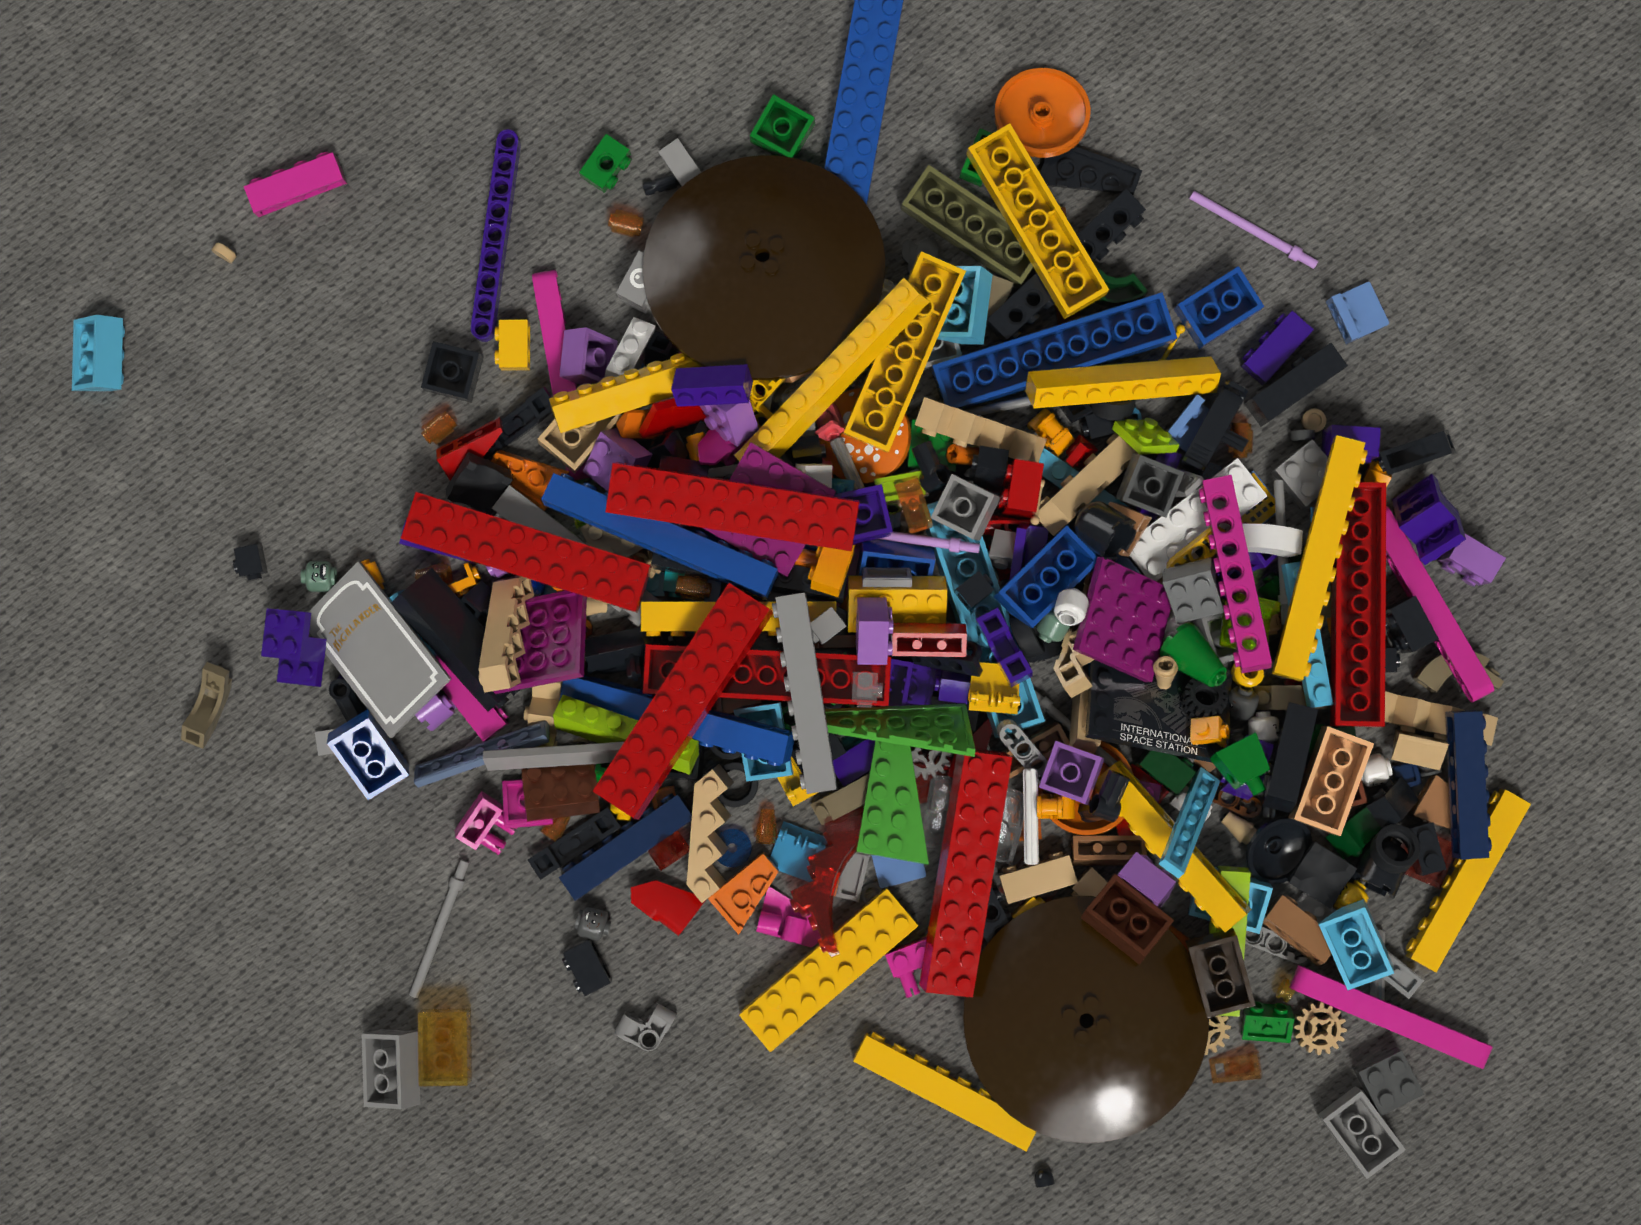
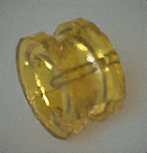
M1287 978L1282 981L1275 994L1277 998L1282 997L1286 1003L1289 1002L1295 993V990L1289 988L1290 983Z

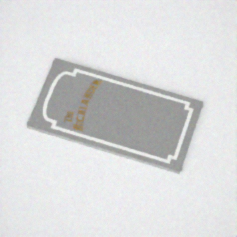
M359 561L309 611L311 613L309 633L313 638L327 639L325 654L389 738H393L451 680L448 673L409 623L391 604V600Z

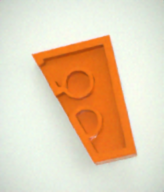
M502 450L497 451L491 462L510 469L513 478L510 486L543 511H546L548 507L543 504L541 498L553 473L560 476L561 473L569 474V471Z
M762 852L708 898L738 935L775 879L779 869L765 852Z

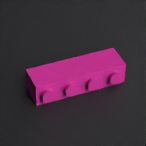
M323 152L318 154L316 159L309 162L306 160L299 161L293 165V168L288 170L279 169L272 172V176L264 179L259 177L249 181V184L244 186L253 213L261 217L347 184L337 156L333 152Z
M438 656L435 657L451 677L449 683L442 688L483 742L488 741L509 724L506 721L509 716L502 707L497 709L495 706L487 712Z

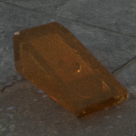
M918 478L896 484V492L909 533L913 534L932 528V519Z
M1259 1052L1209 1059L1213 1083L1261 1079L1263 1076ZM1215 1064H1224L1225 1077L1217 1078Z

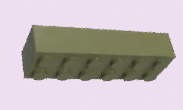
M927 166L903 201L901 211L1001 278L1013 282V286L1020 289L1034 267L1003 215L932 166Z

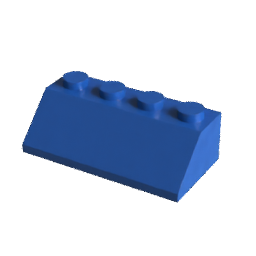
M1066 525L993 597L1011 615L1033 628L1055 607L1057 597L1061 591L1074 588L1095 567L1097 556Z

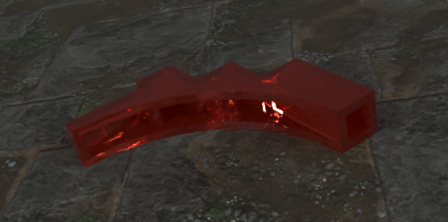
M864 806L824 824L827 831L823 834L828 845L831 847L807 857L810 865L806 866L813 881L790 891L793 899L789 901L794 912H799L803 918L811 915L808 917L813 931L818 929L821 936L820 939H817L823 953L828 952L830 957L840 954L833 930V898L838 881L847 863L856 853Z

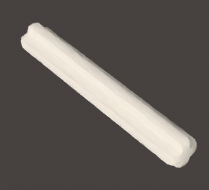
M1035 768L1023 770L1024 862L1028 865H1035L1039 862L1037 817L1038 771Z

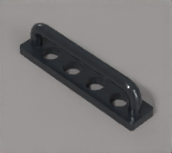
M967 640L966 650L973 652L971 655H966V657L888 655L891 659L980 677L983 671L979 663L982 656V647L977 642Z

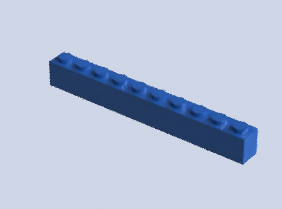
M553 473L541 498L545 506L767 600L778 576V569L775 568V564L766 559L756 560L752 558L753 555L745 550L740 549L737 552L730 549L728 543L717 540V542L707 539L708 535L698 530H695L693 533L686 530V526L682 524L607 513L605 511L608 492L604 495L597 492V488L588 483L581 485L574 482L575 479L567 474L561 473L560 476Z
M584 674V677L563 681L560 699L562 695H566L639 721L656 694H644L643 690ZM713 709L709 711L692 739L699 741L701 746L722 747L723 752L733 754L740 752L744 754L745 758L752 760L765 759L768 764L773 766H781V764L790 761L794 745L793 734L790 730Z

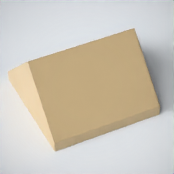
M1396 730L1391 760L1440 770L1448 749V743L1433 737Z

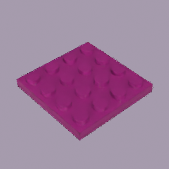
M752 442L729 479L834 496L836 493L832 488ZM703 528L736 548L751 553L759 561L762 559L771 561L775 564L778 572L786 577L806 545Z
M1097 557L1087 594L1089 601L1087 613L1084 620L1079 624L1073 650L1139 680L1152 682L1154 677L1153 665L1159 657L1171 610V604L1164 585L1110 559L1105 560L1104 557Z
M561 591L532 597L525 601L530 625L520 629L525 654L515 659L521 683L509 689L493 691L495 694L584 677L587 597L568 591Z

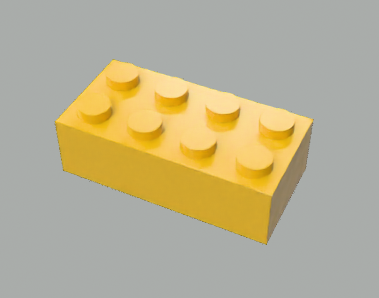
M848 576V632H856L857 597L887 598V607H892L893 623H946L947 584L945 576H912V587H863L862 576Z

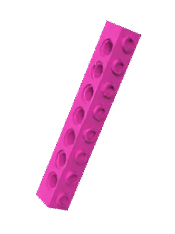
M1232 475L1202 480V489H1198L1201 503H1206L1207 511L1203 512L1205 525L1211 526L1212 535H1208L1211 550H1216L1217 558H1213L1215 572H1220L1222 581L1218 582L1220 596L1226 597L1227 605H1223L1225 619H1230L1232 628L1228 629L1230 643H1235L1237 652L1233 653L1235 667H1240L1241 673L1271 668L1272 660ZM1217 500H1222L1226 503V506L1222 509H1217L1213 506V503ZM1222 523H1227L1231 529L1227 532H1222L1217 527ZM1227 546L1235 548L1236 552L1233 555H1226L1222 550ZM1235 569L1241 573V576L1232 579L1227 573ZM1235 593H1242L1246 596V599L1243 602H1236L1232 596ZM1246 616L1251 620V623L1247 626H1241L1237 620L1239 617ZM1245 640H1252L1255 642L1256 647L1252 650H1247L1242 646V643Z

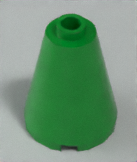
M1185 623L1176 628L1178 633L1174 637L1169 635L1164 641L1160 650V657L1169 656L1173 658L1178 665L1179 671L1209 687L1221 685L1226 679L1227 669L1200 629L1193 623Z

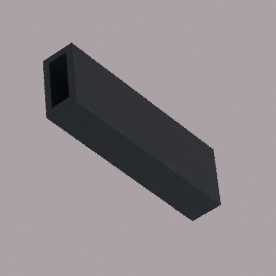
M433 568L391 602L487 712L495 706L497 709H500L509 701L506 697L509 693L514 696L520 691L515 690L495 694L493 691L484 692L483 686L479 681L478 668L485 627Z

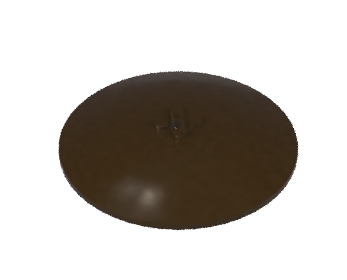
M776 155L742 157L718 164L701 172L686 182L665 203L657 215L646 241L643 255V283L649 307L660 329L669 341L691 360L703 367L748 364L752 380L785 379L817 369L879 304L885 280L884 244L879 227L866 203L857 192L835 174L815 164L791 157ZM760 253H767L770 257L767 261L760 262L756 259V256Z
M1071 896L1054 899L1030 908L1012 919L998 931L981 953L973 998L965 997L963 1020L967 1050L972 1065L987 1092L1002 1109L1024 1126L1054 1139L1077 1143H1102L1118 1140L1136 1134L1162 1119L1178 1104L1194 1082L1205 1055L1209 1032V1018H1207L1204 1012L1190 956L1183 944L1168 929L1139 965L1081 919L1087 907L1096 898L1095 896ZM1085 1013L1091 1014L1094 1018L1093 1024L1090 1027L1081 1026L1079 1022L1081 1015Z

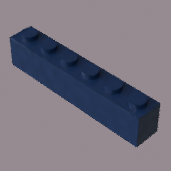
M1483 711L1445 712L1446 739L1448 743L1447 761L1452 857L1460 860L1489 858L1492 843L1490 837H1488V827L1491 820L1489 813H1487V803L1489 802V791L1486 788L1488 767L1485 764L1487 743L1484 740L1483 730L1486 728V720L1483 716Z
M673 793L669 794L661 800L663 805L655 810L652 806L641 815L642 820L636 824L633 820L621 828L622 834L617 837L613 834L601 842L603 847L599 850L590 849L582 855L583 861L577 865L573 861L562 869L564 874L559 879L575 901L692 820V810L680 793L676 796Z

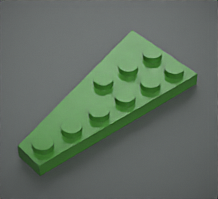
M966 704L825 709L828 733L975 757V745Z
M875 741L856 852L929 865L911 747Z

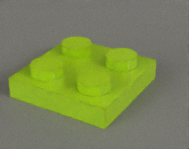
M1151 418L1115 421L1112 428L1139 455L1176 453L1180 445L1172 438L1170 433L1164 431L1158 425V422Z

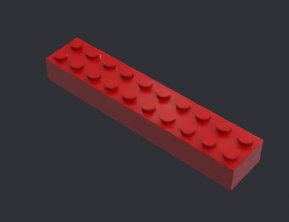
M615 462L612 463L605 512L852 551L860 501Z
M1360 482L1358 488L1354 487L1352 492L1355 502L1352 511H1347L1345 520L1349 521L1346 534H1341L1339 544H1342L1343 548L1340 558H1335L1333 567L1337 568L1334 581L1331 582L1330 688L1333 705H1330V726L1385 727L1386 483Z
M415 492L401 539L635 613H638L652 569L651 565L418 492Z
M728 583L593 789L594 793L630 817L639 820L773 615L771 609Z
M646 644L644 694H656L687 646ZM749 650L719 698L792 701L791 692L786 691L784 677L788 676L787 667H782L780 652L784 651ZM816 653L824 703L889 706L891 657H888L887 665H858L857 655Z
M975 748V757L956 755L919 982L921 988L927 993L973 998L1013 758L1005 752Z

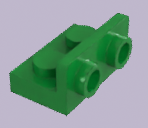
M1255 1001L1256 1006L1243 1009L1242 1040L1291 1042L1294 1015L1290 1005L1283 1003L1263 1004Z

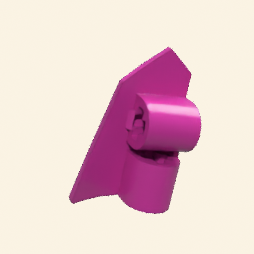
M709 430L698 443L700 465H716L720 461L726 466L734 464L737 461L734 455L749 439L736 447L730 441L726 442L716 430Z
M768 888L756 932L779 937L781 940L811 948L824 939L813 913L775 889Z

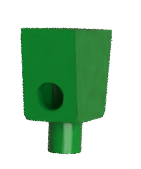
M1256 732L1216 752L1210 758L1212 763L1235 790L1246 784L1253 796L1266 790L1260 777L1266 774L1270 767Z

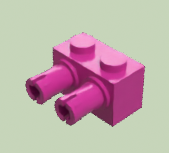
M481 791L454 831L455 838L476 850L482 844L499 855L501 853L500 849L505 847L506 842L491 834L489 830L494 824L510 835H513L515 830L514 828L504 827L502 804Z
M927 936L894 948L885 954L893 977L899 978L906 998L912 997L910 988L913 989L914 995L921 992L913 972L918 968L922 969Z

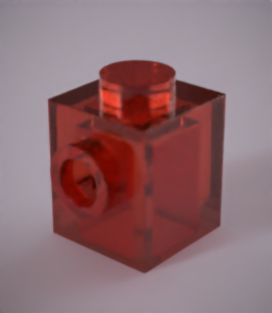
M677 830L647 852L660 871H662L689 852V845Z

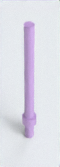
M1193 191L1189 198L1190 200L1288 254V258L1295 262L1298 260L1312 269L1316 267L1318 260L1302 252V248L1296 245L1291 246L1200 193Z
M893 531L891 536L880 538L882 540L949 549V552L960 553V551L979 553L980 551L979 543L961 541V538L954 537L944 539Z

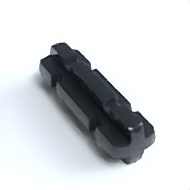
M672 174L655 179V182H652V180L644 182L643 189L645 195L649 196L655 194L656 191L660 193L677 188V185L680 184Z

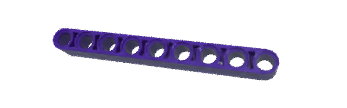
M509 129L501 131L496 141L471 321V332L481 342H488L495 335L521 142L517 134ZM506 139H515L513 146H503ZM509 161L512 163L509 170H500L503 162ZM508 185V191L505 194H498L497 189L499 186ZM498 208L505 209V214L500 218L494 217V211ZM493 232H502L500 240L491 241L490 237ZM498 255L499 259L496 264H487L489 256ZM494 278L495 285L492 288H484L486 279ZM484 302H492V308L488 312L481 311V305ZM481 325H488V333L483 336L478 335V328Z

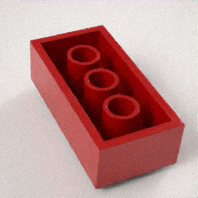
M1014 459L1011 464H1008L1003 482L1004 491L999 495L1001 498L997 504V510H1001L1000 515L1030 519L1037 512L1044 463Z

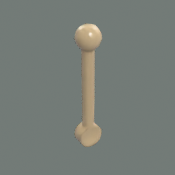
M1041 480L1037 512L1030 519L1033 525H1037L1040 522L1038 514L1045 480Z

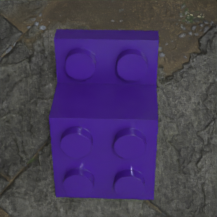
M1430 474L1392 499L1398 526L1416 545L1419 560L1424 565L1438 559L1442 554L1459 546L1466 540L1459 512L1441 493L1438 479L1433 474Z
M270 608L266 610L261 656L279 658L277 682L321 687L327 639L309 637L311 613Z
M891 659L889 706L931 705L936 668Z

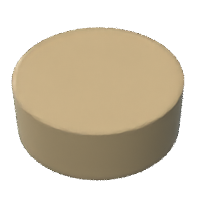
M219 242L211 249L217 256L231 264L237 257L231 249Z
M1309 409L1302 416V426L1305 430H1315V433L1319 432L1326 425V416L1319 409Z

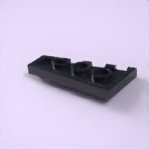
M1074 147L1064 154L1045 158L1040 174L1047 186L1122 193L1127 189L1133 195L1142 170Z

